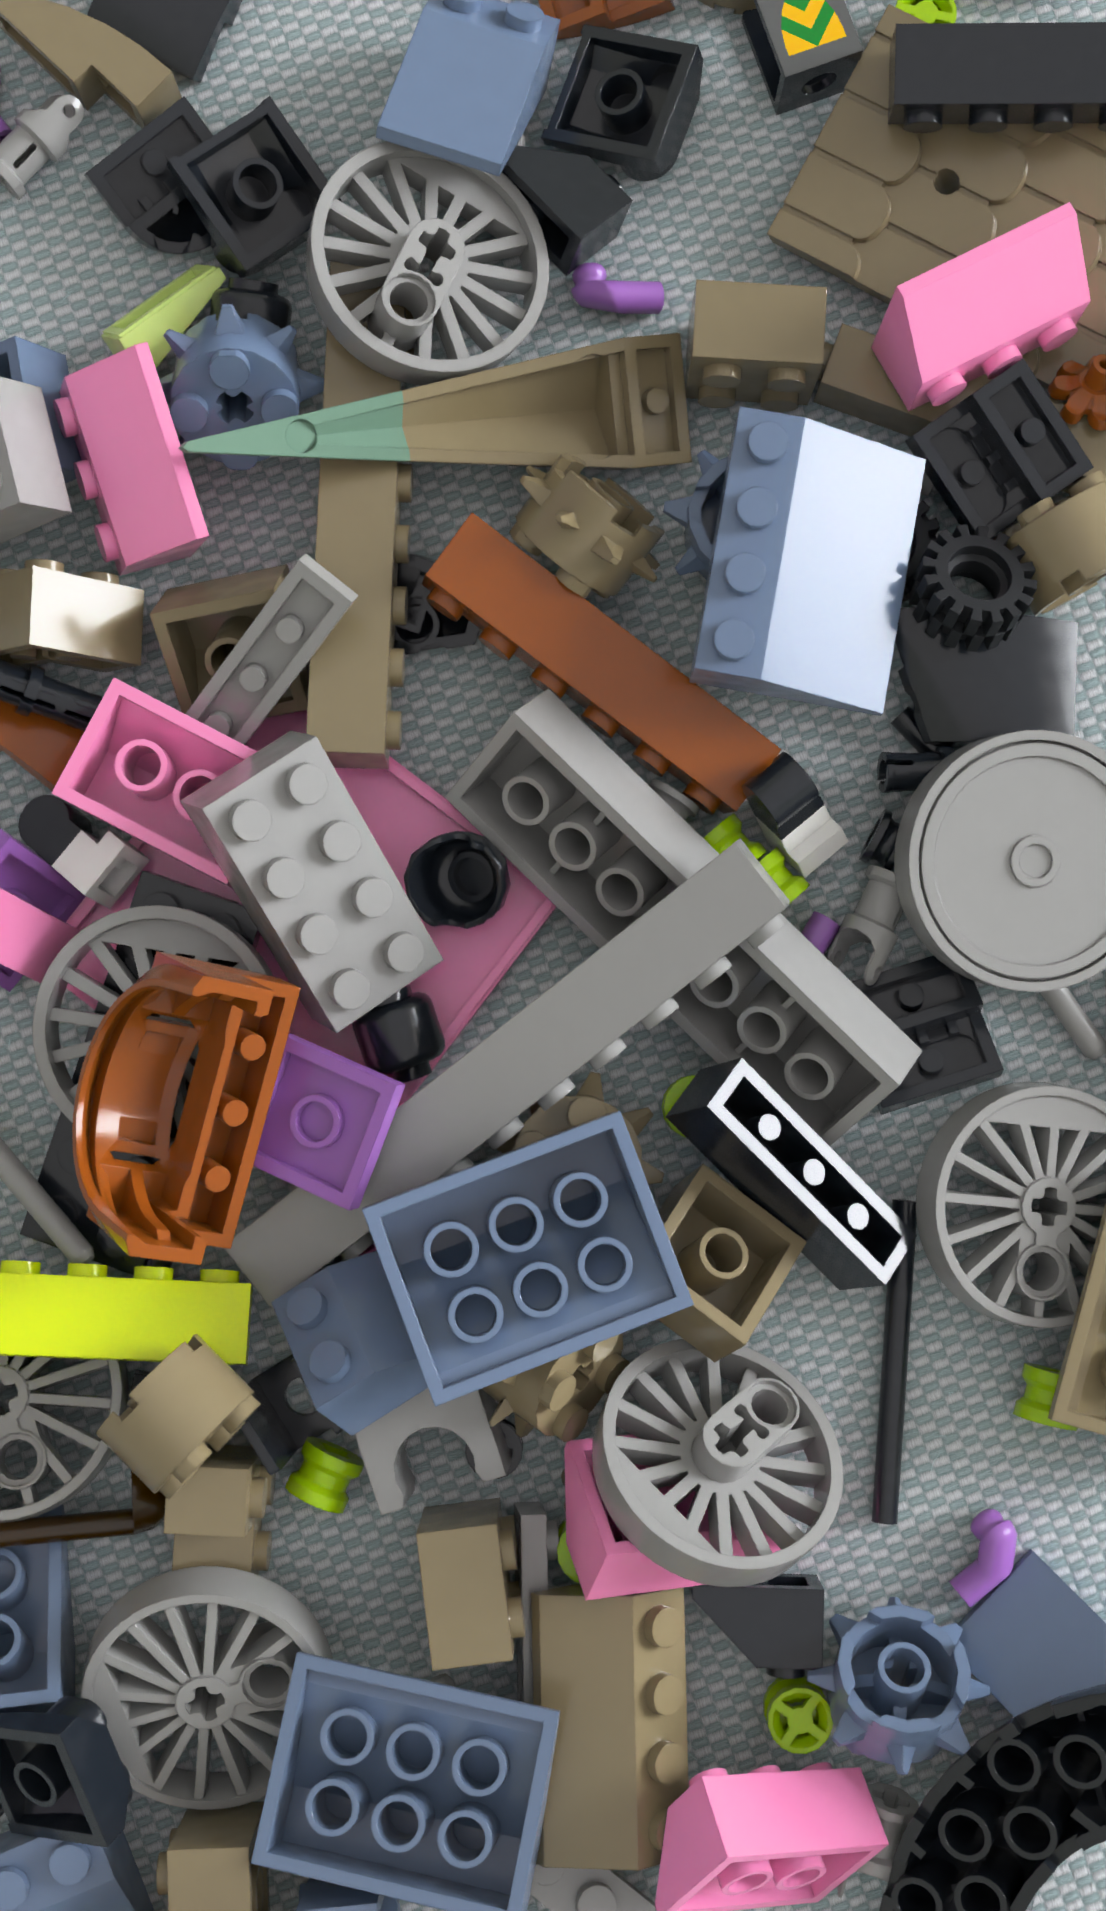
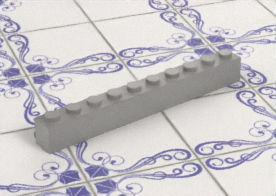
M741 838L738 839L399 1106L393 1117L359 1208L348 1211L297 1187L234 1236L231 1249H224L270 1308L272 1307V1301L321 1271V1268L338 1256L343 1262L359 1256L374 1243L362 1212L363 1207L474 1165L467 1155L485 1141L493 1151L500 1147L524 1127V1124L517 1116L535 1102L546 1111L576 1087L569 1079V1076L587 1062L595 1071L599 1070L627 1048L620 1037L637 1023L641 1022L646 1030L649 1031L673 1013L679 1005L672 996L693 981L702 990L725 973L732 966L725 955L747 940L752 948L755 949L784 927L786 923L779 913L787 908L790 900Z

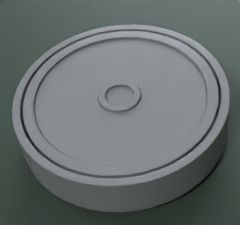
M1024 730L990 736L965 745L943 759L922 780L909 800L900 821L895 843L894 873L900 903L909 924L924 946L939 961L951 970L973 981L994 987L1026 992L1066 988L1083 982L1106 969V751L1091 742L1073 735L1047 730Z

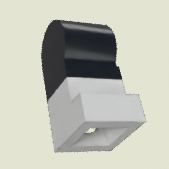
M786 752L780 753L774 758L769 767L760 774L751 777L742 785L743 792L767 842L774 849L777 847L785 856V860L804 878L849 842L842 827L830 817L812 779Z
M42 795L34 798L24 807L20 814L18 828L24 842L83 895L108 909L115 904L150 861L135 846L110 830L101 840L92 834L91 822L85 814L53 795Z

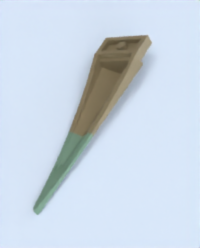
M680 333L623 337L186 441L178 449L185 453L524 467L530 465L532 467L549 468L554 465L561 454L568 453L585 461L586 465L583 469L626 470L692 462L681 336Z

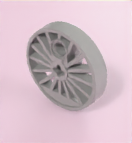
M385 141L368 147L348 159L331 176L316 204L307 238L306 274L311 296L319 315L335 339L350 354L372 370L386 377L422 386L493 369L524 341L536 324L545 304L549 285V257L544 234L534 211L520 190L505 174L501 173L500 176L492 175ZM383 175L394 208L369 180L370 178ZM410 187L421 193L420 215ZM348 191L370 218L339 201V198ZM438 203L448 209L443 219L437 218ZM461 216L469 222L458 230L454 225L458 217ZM325 223H330L359 241L325 236ZM484 231L498 238L467 245ZM519 256L523 271L485 263ZM424 257L434 263L427 278L423 274L416 272ZM326 260L365 268L330 275ZM382 286L381 289L351 311L348 310L340 298L341 295ZM491 289L524 295L523 307H519ZM391 305L405 307L411 312L414 319L400 317L394 312ZM481 312L514 332L503 340ZM433 318L446 351L447 360L431 359ZM366 321L368 324V330L362 325ZM458 323L483 353L470 357ZM414 348V355L409 354L406 351Z
M155 905L128 908L109 914L91 923L68 941L49 966L41 982L33 1011L32 1036L36 1063L45 1087L55 1104L72 1123L78 1084L75 1085L64 1061L86 1056L91 1041L61 1048L59 1022L98 1028L105 1014L61 1008L67 984L73 985L109 1008L120 996L115 991L77 969V966L87 953L92 949L123 993L137 980L110 943L132 947L139 978L152 969L154 962L152 950L164 951V953L182 956V954L195 956L194 959L210 963L213 959L237 962L238 964L233 968L273 976L262 956L242 935L228 925L193 910ZM154 1013L150 1015L152 1017L193 1025L189 1020ZM198 1042L187 1063L177 1094L173 1113L177 1130L187 1096L186 1079L190 1083L199 1051ZM170 1138L169 1148L175 1141V1138Z
M1046 1082L1010 1083L985 1091L966 1102L946 1120L937 1132L924 1157L918 1177L916 1190L917 1227L926 1257L934 1272L947 1289L966 1306L986 1317L1012 1325L1035 1328H1058L1073 1325L1080 1297L1078 1296L1070 1268L1069 1258L1086 1278L1091 1254L1077 1235L1095 1244L1098 1233L1097 1228L1079 1219L1075 1214L1102 1217L1105 1204L1078 1201L1106 1192V1174L1085 1180L1106 1161V1102L1089 1093ZM989 1122L1007 1124L1015 1155ZM1030 1126H1036L1035 1142ZM1059 1129H1066L1058 1144ZM1089 1132L1105 1133L1078 1157ZM972 1133L1006 1177L960 1152L965 1141ZM955 1166L998 1190V1193L947 1190L952 1167ZM1033 1199H1040L1038 1209H1032ZM945 1202L995 1207L994 1212L946 1227ZM993 1231L992 1236L959 1264L954 1255L952 1244ZM1034 1254L1037 1261L1036 1273L1026 1283L1023 1277L1024 1264L1029 1256ZM990 1266L993 1278L984 1295L976 1288L972 1281ZM1011 1293L1022 1296L1020 1312L1004 1308ZM1057 1298L1059 1307L1044 1311V1301Z
M684 1339L672 1340L645 1351L626 1366L616 1379L607 1395L593 1436L592 1462L596 1485L601 1499L617 1527L641 1553L654 1563L671 1573L697 1583L718 1587H742L759 1584L777 1577L797 1563L823 1538L833 1523L840 1506L844 1482L841 1451L836 1435L823 1409L806 1387L789 1371L765 1355L745 1346L715 1363ZM687 1372L699 1373L701 1402ZM661 1375L670 1396L652 1378ZM721 1378L738 1384L733 1398L724 1406H722ZM629 1392L647 1411L622 1398ZM616 1426L641 1439L616 1436ZM804 1450L808 1462L777 1458V1456ZM634 1464L653 1467L639 1470ZM676 1484L665 1495L658 1490L659 1488ZM790 1485L814 1488V1498ZM695 1491L696 1493L685 1518L675 1507ZM707 1506L710 1543L698 1532ZM785 1514L808 1525L806 1533L804 1534ZM731 1526L745 1556H733ZM762 1530L781 1550L772 1553Z
M0 1356L1 1382L3 1385L16 1386L18 1389V1396L9 1400L8 1407L10 1412L5 1414V1410L0 1407V1486L10 1490L20 1489L25 1505L0 1509V1523L36 1517L59 1507L86 1488L104 1468L113 1451L99 1437L42 1408L44 1405L110 1410L109 1415L114 1411L120 1416L127 1408L129 1395L125 1361L93 1359L40 1376V1373L58 1358L37 1357L30 1363L31 1357ZM107 1368L110 1370L111 1397L45 1392L46 1388ZM47 1426L95 1450L90 1460L77 1475L52 1446ZM17 1440L29 1442L37 1453L36 1467L25 1478L14 1476L5 1465L6 1451ZM51 1469H53L65 1486L50 1496L39 1500L35 1485L42 1482L51 1472Z
M220 1566L189 1567L155 1576L139 1584L121 1597L105 1614L97 1626L85 1659L81 1698L93 1701L105 1714L108 1731L121 1761L128 1769L133 1790L150 1799L180 1808L196 1810L231 1808L259 1800L266 1795L277 1745L268 1734L275 1737L279 1736L296 1653L300 1651L333 1659L326 1635L315 1616L297 1597L282 1586L265 1577L235 1568ZM207 1604L205 1640L199 1642L185 1605ZM221 1605L243 1609L232 1631L219 1636ZM164 1610L176 1642L149 1616ZM259 1616L270 1621L255 1625ZM127 1630L146 1650L120 1640L118 1637ZM264 1664H274L280 1667L271 1668L264 1666ZM198 1728L196 1771L175 1768L194 1731ZM174 1732L158 1761L155 1760L151 1749ZM212 1732L228 1771L209 1772ZM239 1742L260 1763L248 1767Z

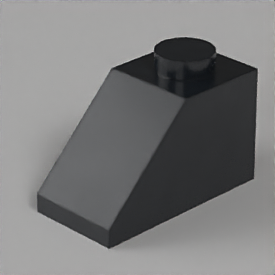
M516 145L502 171L530 204L542 228L548 257L565 276L569 275L577 266L583 264L617 237L633 201L623 191L620 183L613 176L605 173L587 155Z
M780 1574L765 1582L742 1587H718L711 1585L689 1587L692 1599L756 1668H766L768 1675L783 1679L802 1678L805 1676V1670L823 1668L824 1588L817 1575Z

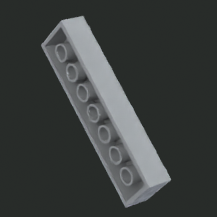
M549 688L513 712L444 797L599 948L608 943L719 855L701 835ZM779 913L786 923L784 927L755 949L752 948L747 940L725 955L732 966L704 989L700 990L692 981L672 997L679 1007L669 1017L718 1064L743 1058L831 1146L900 1086L923 1050L796 927Z

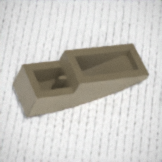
M0 0V28L70 95L78 98L87 111L106 94L135 123L144 128L182 98L173 72L141 45L109 25L73 8L48 0Z

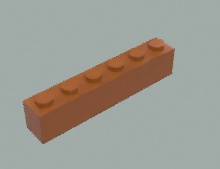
M474 513L469 515L422 581L421 585L431 591L426 600L435 609L455 622L461 616H464L482 630L478 639L489 650L506 661H509L513 655L518 657L534 669L530 679L543 691L549 688L560 700L564 694L568 695L585 708L581 718L587 724L610 739L617 732L636 747L632 753L636 761L657 776L663 777L666 771L671 773L686 785L682 794L692 800L702 811L713 815L717 809L723 814L736 812L746 799L742 785L751 777L760 774L769 767L782 750L696 683H690L687 676L585 598L568 589L555 575Z

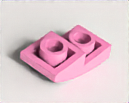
M0 888V964L41 983L57 954L80 930Z

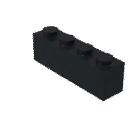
M1106 22L896 24L890 44L888 124H904L903 129L911 133L936 132L942 129L943 124H968V129L977 133L999 132L1005 130L1008 124H1033L1035 131L1056 133L1071 129L1073 123H1099V130L1106 132Z
M743 1058L700 1069L666 1115V1118L740 1192L807 1242L801 1252L839 1290L885 1286L917 1237L899 1216Z

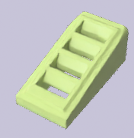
M195 264L102 331L104 334L101 337L113 355L131 346L147 342L155 367L157 368L172 349L164 338V333L171 329L184 334L211 299L213 293L225 281L226 277L220 267Z

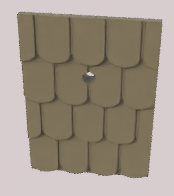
M889 4L875 29L874 36H871L861 59L858 61L844 87L843 94L837 100L814 144V149L810 151L767 235L778 246L889 304L898 285L1070 202L1077 213L1091 301L1076 324L1077 333L1070 340L1048 352H1044L1040 346L1022 355L1040 385L1048 390V386L1056 377L1057 371L1065 362L1073 360L1085 366L1093 356L1106 354V132L1099 130V123H1073L1071 129L1056 133L1035 131L1033 124H1008L1005 130L994 133L972 132L968 129V124H943L942 129L936 132L911 133L903 129L904 124H888L890 44L896 24L927 23Z

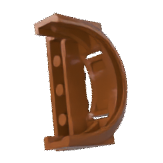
M156 951L152 969L147 971L121 994L103 1017L89 1045L77 1085L72 1127L73 1157L78 1183L88 1205L86 1216L98 1225L128 1256L201 1265L206 1246L231 1249L299 997L300 987L278 977ZM154 1013L189 1020L193 1025L152 1017L150 1015ZM198 1042L199 1051L175 1141L169 1148L177 1094L187 1063ZM110 1151L149 1156L159 1160L154 1164L114 1159Z

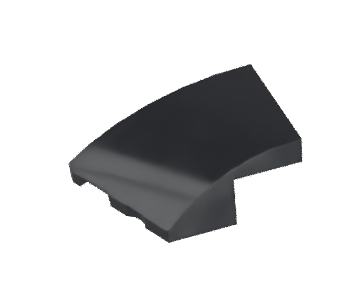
M901 608L895 643L904 667L898 670L905 692L913 701V715L923 743L961 748L983 738L1024 730L1056 731L1074 736L1078 622L1024 615L1014 633L1006 642L1001 639L997 647L989 650L986 649L984 642H982L977 652L966 651L965 640L961 639L955 649L944 645L948 635L942 631L933 639L925 632L931 622L929 619L917 623L913 616L916 608Z

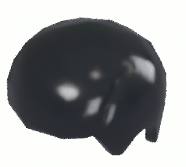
M454 831L430 839L411 854L404 874L406 894L423 921L434 927L445 925L469 929L484 924L487 919L492 918L504 906L511 886L505 856L486 837L473 832Z

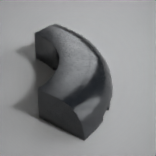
M1106 1684L1061 1695L1022 1712L979 1739L971 1746L970 1750L952 1763L927 1793L901 1837L893 1858L894 1862L888 1886L882 1896L879 1911H1032L1037 1891L1055 1872L1057 1866L1082 1848L1085 1851L1094 1845L1106 1841Z

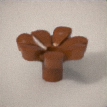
M1106 354L1093 356L1085 366L1073 360L1065 362L1048 386V392L1052 398L1067 400L1059 414L1064 422L1071 425L1077 424L1083 415L1086 414L1088 423L1093 429L1105 431Z

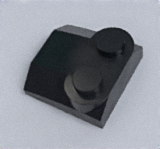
M584 24L581 30L582 38L548 128L543 130L541 139L544 144L620 165L623 172L634 180L651 181L665 175L675 164L700 98L704 59L699 46Z
M270 96L264 99L252 112L182 156L177 157L175 155L170 158L166 164L203 225L210 233L211 247L216 259L224 268L238 274L240 278L258 273L307 241L316 204L328 182Z
M63 1696L46 1713H0V1803L9 1821L8 1826L11 1833L108 1848L125 1829L127 1805L132 1799L133 1792L128 1769L119 1757L107 1728L106 1716L101 1708L86 1698Z

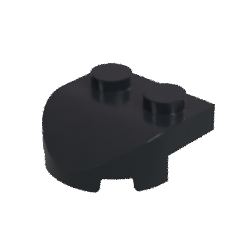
M183 96L86 172L84 176L124 229L145 247L161 253L178 255L194 253L211 246L210 233L203 225L166 165L170 158L175 155L177 157L182 156L213 136L189 101Z

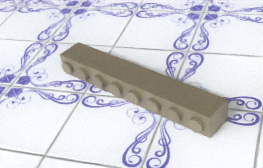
M330 261L329 274L333 275L365 267ZM382 286L341 295L340 298L348 310L351 311L381 289ZM391 305L394 312L400 317L414 319L411 312L405 307ZM366 321L362 325L368 330V324ZM327 328L323 409L406 389V383L386 377L356 359L335 339ZM414 348L406 352L414 355ZM320 458L315 561L359 595L310 659L306 734L314 735L318 738L334 768L389 769L390 750H401L402 711L391 710L392 687H404L405 650L404 648H394L395 625L407 624L408 590L407 586H397L398 563L409 564L410 525H400L401 503H412V464H402L403 462Z

